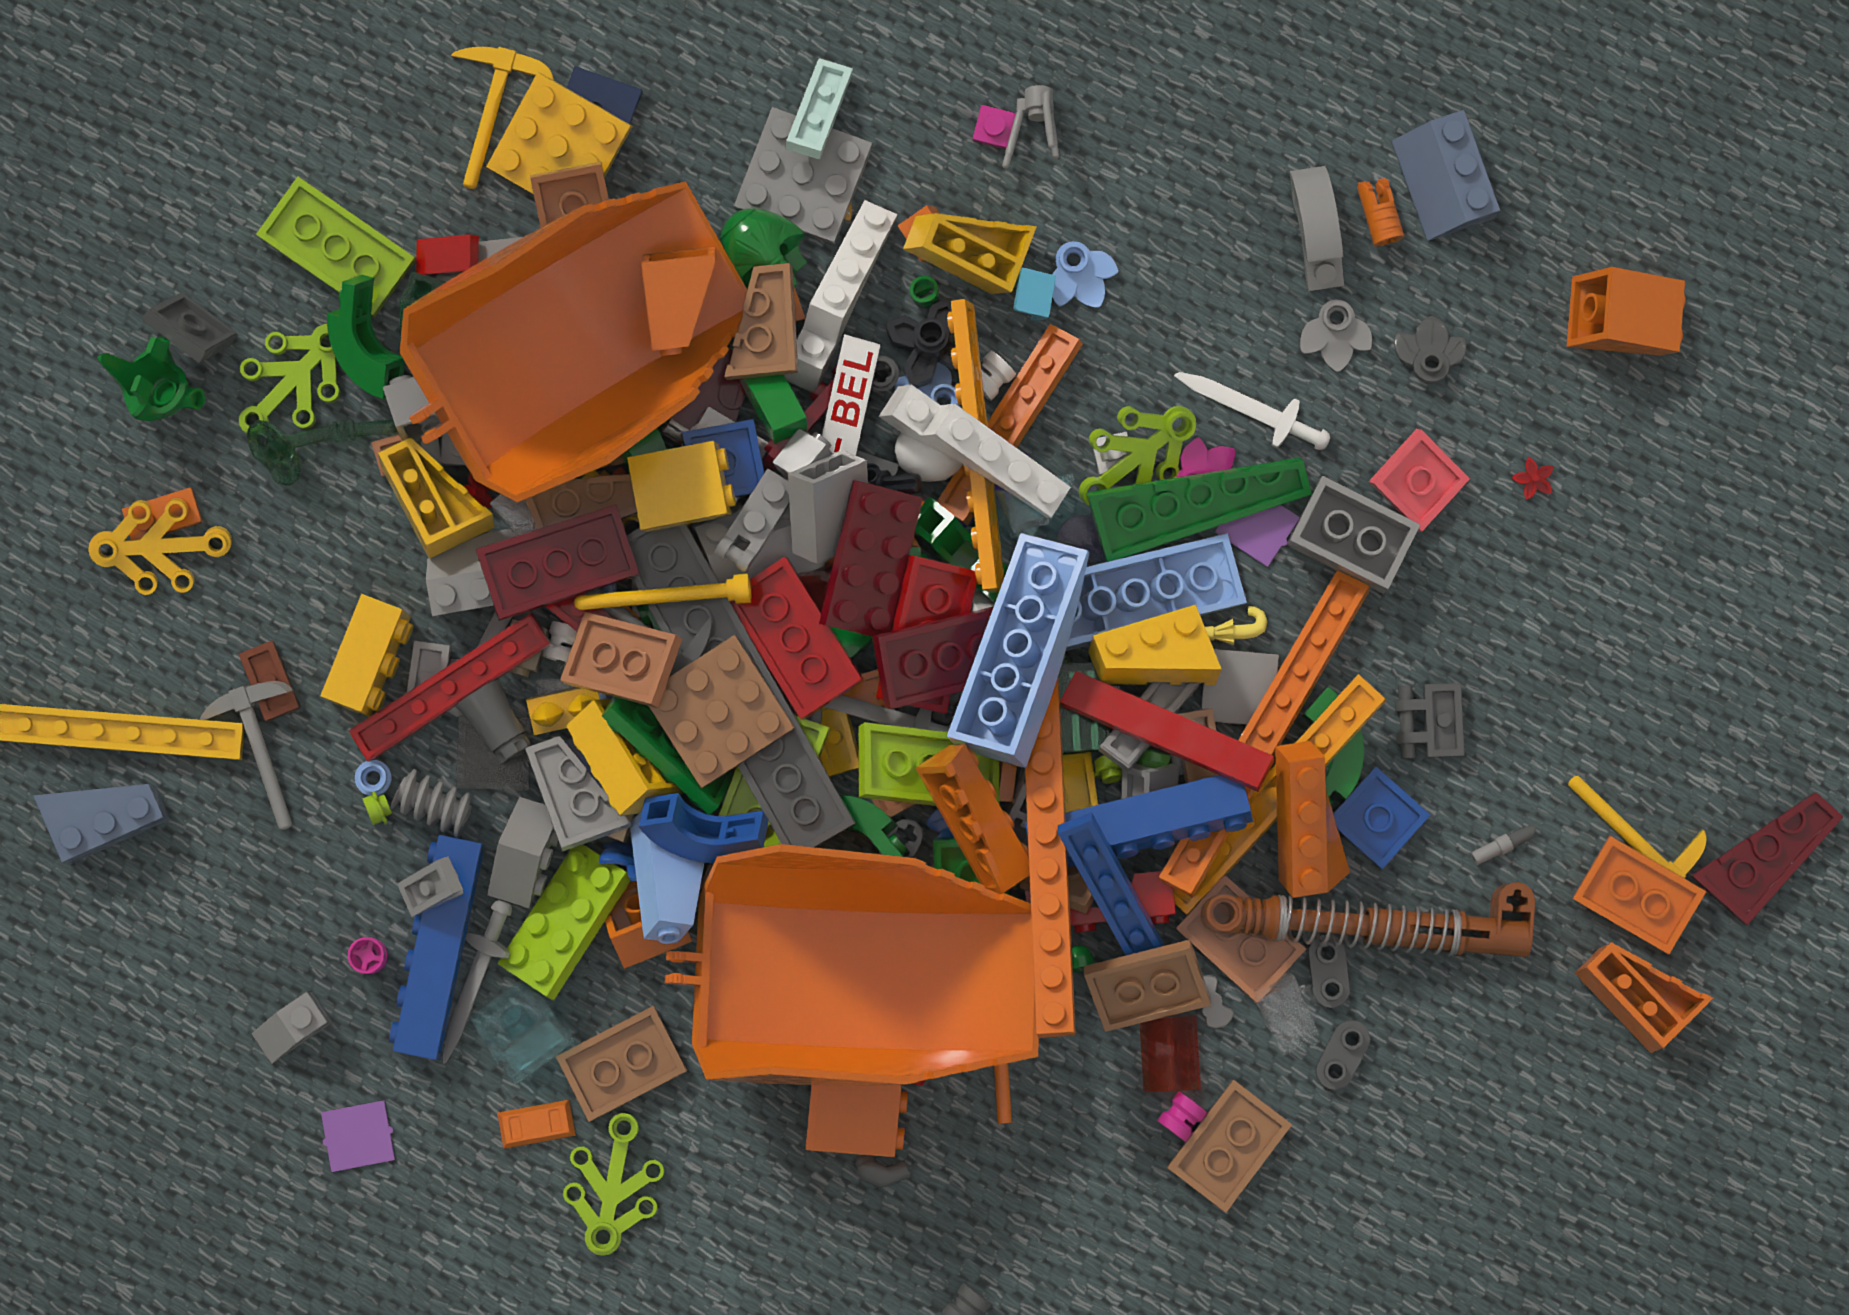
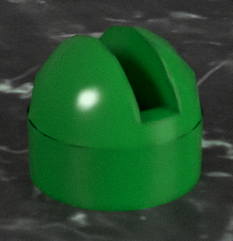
M920 276L912 281L909 290L911 298L916 305L925 308L931 307L932 304L936 303L939 297L937 282L933 278ZM931 290L934 291V293L924 298H918V296L924 295Z
M1082 945L1072 947L1073 973L1084 972V966L1095 964L1093 955L1088 948Z

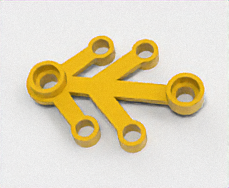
M173 498L167 503L165 512L141 539L125 540L136 525L145 523L152 513L151 506L146 501L137 500L132 503L128 510V515L113 532L102 531L91 539L88 550L91 559L97 565L102 567L116 566L135 582L136 590L140 594H152L158 586V578L150 571L144 572L128 555H142L171 579L172 587L177 592L185 593L192 588L194 575L187 569H181L163 553L205 551L212 557H221L231 548L232 536L226 528L214 526L209 528L204 536L162 538L175 522L183 520L188 513L187 503L183 499ZM172 504H179L183 508V514L179 516L173 515L170 511V506ZM142 506L145 508L146 516L143 518L136 517L133 512L134 507ZM214 537L221 539L223 547L220 549L212 548L210 539ZM109 544L113 548V554L109 556L102 554L100 546ZM179 575L188 577L190 583L187 587H181L177 584L176 578ZM144 577L150 578L153 582V587L150 589L143 588L140 584V579Z

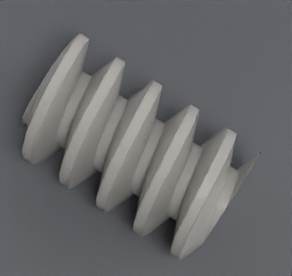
M413 769L400 783L390 809H394L401 802L400 812L402 815H407L414 808V819L416 821L422 820L428 814V826L433 827L441 820V832L446 833L454 826V837L459 838L472 811V805H469L470 793L467 792L458 800L456 799L457 787L453 786L447 794H444L443 781L440 780L434 788L429 787L430 776L426 775L419 783L416 781L417 770Z

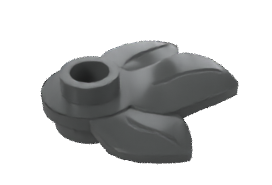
M1435 316L1425 318L1418 326L1416 335L1404 332H1397L1395 334L1394 347L1399 360L1412 366L1416 377L1426 384H1436L1444 380L1449 372V368L1461 363L1466 354L1465 338H1449L1445 324ZM1434 361L1438 366L1436 368H1429L1425 363Z

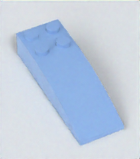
M1020 534L947 737L954 745L965 744L966 747H969L977 755L1026 768L1047 711L1072 630L1089 558L1088 550Z
M1228 533L1086 567L1066 651L1089 646L1093 635L1195 604L1200 616L1246 604Z

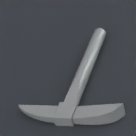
M267 681L251 686L248 684L230 690L228 694L216 699L206 708L200 720L209 719L232 709H235V712L239 711L278 828L285 830L292 826V821L253 706L256 705V701L293 691V689L288 684L280 681Z

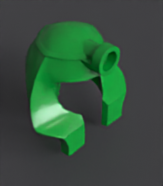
M757 208L743 209L730 216L722 228L719 240L747 290L754 267L790 263L794 275L807 263L801 255L799 243L805 236L803 230L778 214ZM793 276L794 288H796L797 286V280L795 276Z
M162 335L158 338L150 337L146 350L132 362H128L118 356L115 357V355H110V353H103L97 356L98 362L120 386L128 411L134 419L140 421L163 419L177 413L182 408L198 410L205 403L204 391L201 388L189 386L184 371L175 364L169 350L170 341Z

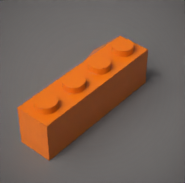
M1311 741L1275 746L1279 881L1292 898L1327 893L1350 873V869L1326 791L1325 757Z
M965 744L949 745L915 769L980 884L985 885L986 889L1003 894L1030 875L1029 849L1017 838L1013 830V820L998 804L995 798L997 796L996 790L987 779H984L978 768L979 761L975 753L969 747H966Z

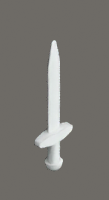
M1182 372L1174 375L1193 391L1275 428L1272 447L1276 449L1285 441L1289 433L1314 444V449L1317 450L1325 449L1330 441V434L1323 429L1320 432L1296 421L1300 403L1297 399H1293L1286 409L1280 412L1208 378Z

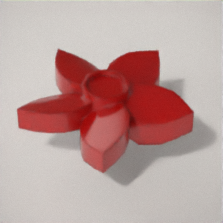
M1528 457L1525 463L1526 472L1517 473L1511 478L1519 484H1526L1524 487V497L1526 500L1534 496L1537 490L1542 493L1552 494L1551 485L1545 479L1551 475L1554 466L1545 465L1538 469L1536 462Z
M469 472V485L463 486L483 507L493 508V500L487 494L491 489L475 481Z

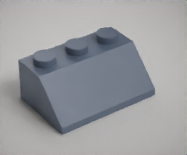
M1464 110L1431 120L1391 141L1427 241L1496 218L1500 208Z

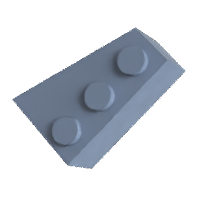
M151 784L33 795L61 862L67 864L77 862L171 820L157 787Z

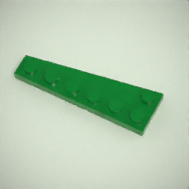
M1301 458L1086 493L1106 562L1118 560L1312 495L1305 465Z

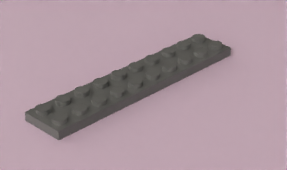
M687 524L649 532L638 528L627 535L639 570V576L632 578L638 590L720 583ZM728 597L647 604L662 631L676 634L682 638L679 651L682 653L709 617L712 619V629L703 655L731 636L736 635L795 726V729L738 765L781 844L817 848L855 826L856 822L731 602L728 601Z

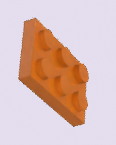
M1609 835L1572 898L1658 949L1670 954L1703 899L1706 890Z

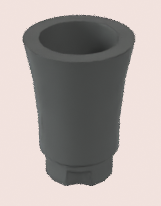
M499 679L481 687L456 705V708L469 720L482 737L491 753L495 752L501 764L531 746L530 741L523 734L526 731L507 700Z

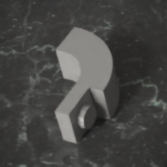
M1325 166L1290 171L1293 205L1297 214L1302 239L1308 291L1344 286L1342 238L1335 197L1328 171Z

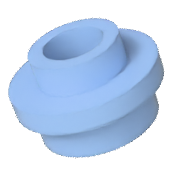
M365 761L356 770V786L365 795L370 796L375 791L377 796L385 793L391 785V771L381 761ZM372 771H376L380 775V781L376 785H370L367 782V776Z

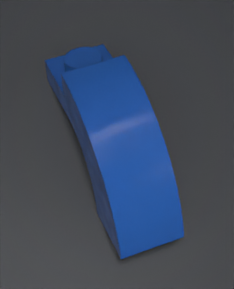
M679 793L645 798L638 827L651 841L670 853L689 860L714 863L717 856L763 848L769 819L764 811L731 816L708 815L693 809L683 801Z

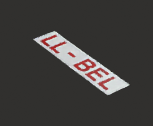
M845 334L822 436L831 443L832 446L829 449L832 454L843 450L856 456L881 344Z

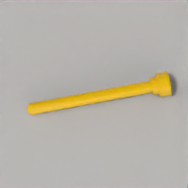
M749 573L735 574L732 579H726V583L580 595L575 598L574 605L579 610L726 597H728V601L735 600L736 604L751 603Z

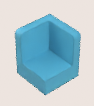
M1021 268L1014 285L1017 290L1013 309L1017 312L1031 315V320L1033 321L1049 318L1056 275Z

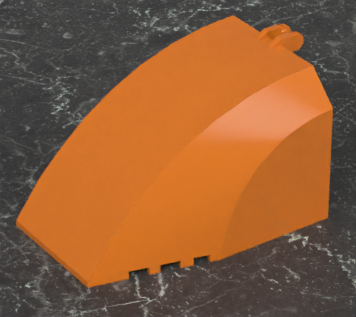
M686 181L655 188L645 193L638 192L624 198H613L598 204L581 206L489 256L403 309L400 354L429 402L409 416V419L414 425L428 419L435 412L441 422L420 437L425 445L447 432L475 481L518 503L611 463L695 400L700 393L698 390L699 386L711 377L714 372L712 367L718 359L726 355L729 350L728 344L735 337L736 332L738 333L747 288ZM715 247V266L689 347H683L682 353L675 355H661L660 350L652 351L641 266L643 255Z
M785 844L717 856L699 895L696 953L666 952V960L672 963H696L695 976L671 973L665 975V983L695 986L692 1046L706 1080L793 1085H906L922 1080L1038 1057L1039 1038L1036 1034L1031 903L1005 893H996L975 881L968 882L955 877V874L952 872L927 866L926 862L916 858Z

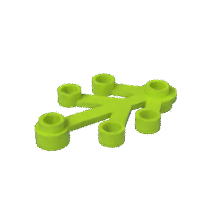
M327 324L318 326L312 335L284 336L280 332H272L266 337L265 346L274 355H281L286 350H310L300 361L259 362L257 359L247 358L241 363L240 372L248 381H257L261 377H284L257 406L247 407L241 412L239 425L246 434L259 436L266 432L269 427L268 416L295 388L297 409L292 415L293 422L298 428L303 430L312 428L316 422V416L312 411L311 371L320 361L323 382L317 388L319 398L325 403H334L340 398L341 391L337 385L335 354L331 346L323 347L321 344L322 339L328 336ZM277 337L283 340L282 347L276 350L272 349L271 341ZM250 364L258 366V371L253 376L246 374V368ZM327 386L335 388V394L330 398L323 396V390ZM302 412L310 414V420L306 424L298 422V416ZM252 414L259 416V422L255 426L247 424V418Z
M1131 406L1123 407L1117 415L1118 423L1127 430H1135L1140 426L1158 429V431L1147 439L1111 435L1104 429H1095L1089 436V444L1093 449L1100 453L1109 450L1130 453L1101 476L1086 478L1079 487L1080 499L1089 506L1086 493L1092 485L1097 486L1096 491L1110 489V487L1137 466L1138 471L1135 484L1151 482L1157 450L1166 443L1165 461L1158 464L1155 474L1158 480H1165L1163 477L1164 471L1172 467V475L1167 479L1176 478L1180 471L1178 464L1182 443L1189 439L1196 429V418L1192 411L1183 406H1174L1168 409L1164 415L1141 413ZM1129 413H1134L1133 421L1126 424V416ZM1177 418H1181V425L1173 429L1174 421ZM1101 435H1105V443L1097 446V439Z
M628 1113L615 1115L609 1123V1133L614 1139L607 1180L604 1179L592 1161L593 1155L590 1149L588 1150L584 1146L576 1147L570 1154L572 1165L582 1171L602 1201L600 1216L598 1217L584 1198L586 1191L581 1184L576 1182L570 1183L563 1190L564 1200L574 1206L587 1226L585 1243L588 1249L594 1254L601 1256L615 1252L621 1243V1233L641 1219L652 1217L658 1209L654 1198L643 1196L637 1200L634 1209L614 1220L617 1204L649 1182L660 1180L665 1172L664 1166H662L663 1164L660 1161L650 1160L643 1165L641 1171L621 1184L629 1141L633 1140L639 1131L638 1121L633 1115ZM623 1120L628 1121L631 1125V1131L627 1135H622L617 1130L619 1122ZM579 1150L585 1151L588 1155V1161L583 1165L578 1164L574 1159L575 1153ZM656 1164L659 1166L660 1174L658 1177L651 1178L647 1175L646 1169L648 1165ZM578 1187L580 1189L581 1197L579 1200L572 1201L568 1198L567 1192L569 1188ZM648 1200L653 1204V1211L650 1214H643L640 1211L639 1206L642 1201ZM600 1230L609 1232L610 1240L608 1243L601 1244L597 1241L596 1236Z

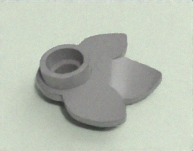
M1331 300L1324 304L1318 318L1311 320L1305 325L1300 338V349L1303 354L1321 351L1324 361L1335 372H1340L1349 363L1353 349L1368 351L1372 347V334L1368 325L1355 318L1352 307L1342 300ZM1339 312L1343 316V322L1338 325L1333 324L1330 321V314Z

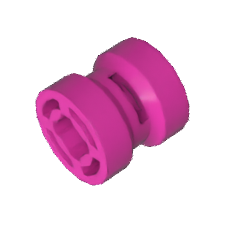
M363 937L351 944L348 950V961L350 966L359 973L375 974L386 966L388 951L381 941L375 938Z
M1178 1091L1172 1099L1173 1105L1170 1110L1164 1111L1157 1121L1175 1133L1184 1142H1187L1193 1134L1192 1127L1196 1122H1201L1208 1112Z

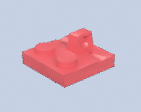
M1416 429L1368 482L1402 516L1420 524L1418 531L1422 532L1470 478L1423 430Z

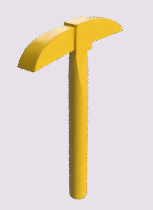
M470 47L455 51L451 55L457 58L490 64L495 69L463 181L464 187L468 189L477 188L508 74L514 70L535 77L537 72L554 80L550 69L544 63L502 47H498V49L492 47Z
M1577 775L1570 779L1568 786L1638 852L1683 878L1686 877V874L1701 857L1706 846V834L1703 829L1673 863L1671 861L1668 862L1582 778Z

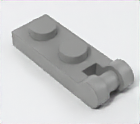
M767 468L729 530L717 545L714 555L723 560L728 558L737 563L736 568L745 573L748 571L790 505L788 480ZM738 538L749 544L745 551L734 545Z

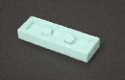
M818 59L786 140V150L816 159L821 158L852 78L853 68Z

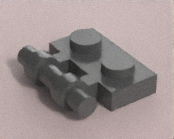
M1461 683L1424 684V699H1413L1412 685L1398 686L1399 700L1395 701V711L1399 712L1400 733H1397V745H1401V759L1416 758L1415 744H1426V758L1465 756ZM1414 711H1424L1425 732H1415Z

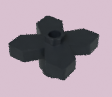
M952 298L932 304L927 319L920 322L906 315L886 322V330L892 345L912 351L903 366V372L909 385L912 384L914 387L920 388L932 383L938 362L958 372V369H955L951 357V350L956 347L955 337L951 336L947 321L948 312H952Z

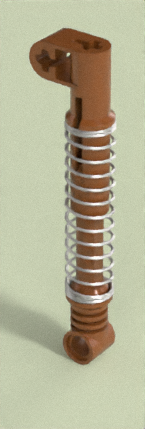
M1520 882L1503 884L1497 887L1492 894L1490 917L1467 916L1464 911L1452 909L1448 914L1446 908L1443 913H1434L1432 907L1429 909V912H1420L1418 906L1414 911H1406L1404 905L1401 906L1400 910H1394L1390 904L1387 905L1386 909L1378 908L1376 903L1373 904L1372 908L1368 907L1365 914H1363L1364 906L1362 902L1358 904L1357 914L1349 913V902L1347 900L1344 903L1343 913L1335 912V901L1333 899L1330 901L1328 912L1321 911V900L1319 898L1316 900L1315 910H1306L1307 899L1305 897L1302 898L1301 909H1292V897L1289 896L1287 900L1284 895L1281 896L1280 894L1272 895L1269 899H1263L1262 903L1259 898H1254L1252 902L1250 897H1245L1243 901L1242 897L1218 895L1206 900L1201 909V920L1210 931L1239 933L1242 930L1243 934H1248L1251 931L1252 935H1257L1260 931V935L1276 942L1284 940L1288 932L1292 943H1296L1302 934L1304 942L1308 945L1316 936L1318 943L1322 946L1331 938L1332 944L1336 947L1345 939L1347 946L1350 948L1355 946L1359 940L1363 949L1368 948L1372 944L1377 950L1388 946L1393 952L1398 947H1402L1407 953L1416 948L1420 954L1424 953L1427 949H1430L1434 955L1444 950L1448 956L1452 955L1453 957L1461 956L1464 952L1528 957L1533 942L1535 897L1531 888L1526 884ZM1508 896H1514V898L1520 899V904L1513 906L1507 903L1506 899ZM1219 903L1226 905L1230 911L1229 920L1224 924L1217 922L1213 915L1214 908ZM1512 911V913L1523 914V921L1502 919V912ZM1419 927L1427 928V933H1418ZM1433 928L1441 929V935L1432 934ZM1291 930L1299 931L1295 940L1292 937ZM1305 931L1313 932L1309 941L1306 938ZM1462 931L1482 932L1481 938L1461 936ZM1319 933H1327L1324 942H1321ZM1333 934H1341L1338 943L1335 942ZM1347 935L1355 936L1352 944L1349 943Z

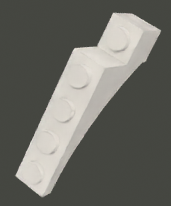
M864 200L809 304L803 329L797 339L799 373L784 374L788 382L813 392L823 380L861 291L892 230L897 214Z
M912 384L898 386L879 415L881 419L905 436L911 437L972 469L1005 489L1046 518H1052L1071 488L958 405H939Z

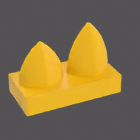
M576 687L527 698L526 702L534 735L566 729V725L590 702L599 699V694Z

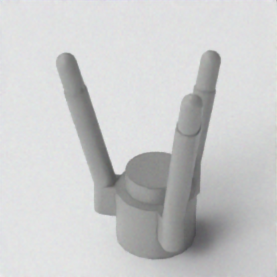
M1043 85L1030 86L1025 89V98L1017 99V112L1002 163L1003 168H1008L1010 165L1024 113L1028 114V119L1031 121L1045 122L1048 147L1052 150L1053 158H1059L1052 88Z

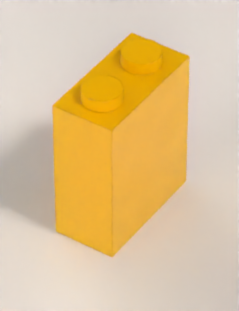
M709 441L627 457L640 530L649 532L732 516L730 507L736 506L735 494L732 484L726 485L724 470H729L726 449H720L717 442Z

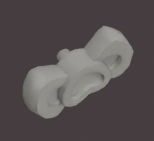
M1211 975L1203 976L1211 999V1006L1202 1008L1206 1026L1214 1029L1223 1028L1232 1020L1234 1011L1223 1005L1222 997L1216 993L1218 978Z

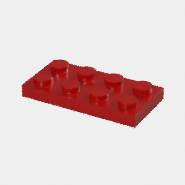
M909 555L891 631L969 613L977 584L975 570ZM879 682L876 698L883 700L881 683ZM951 694L910 704L909 706L947 714Z
M788 557L781 558L750 579L751 603L736 604L735 600L730 601L755 647L801 720L808 718L864 681V678L832 627L819 624L822 611Z

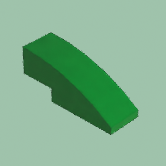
M784 375L739 379L759 420L763 421L774 444L793 437L799 428L807 431V417Z

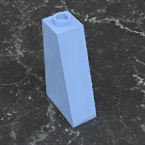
M641 810L631 822L632 827H630L643 937L644 939L657 940L663 944L678 943L694 923L704 862L677 856L651 841L638 827L642 813Z

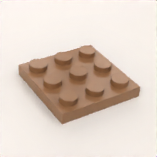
M736 635L731 636L671 675L667 681L659 707L649 706L701 788L712 783L795 729L792 721Z

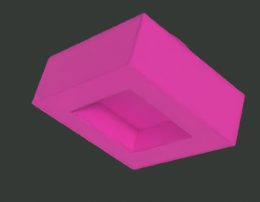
M981 105L972 141L1006 149L1016 113Z

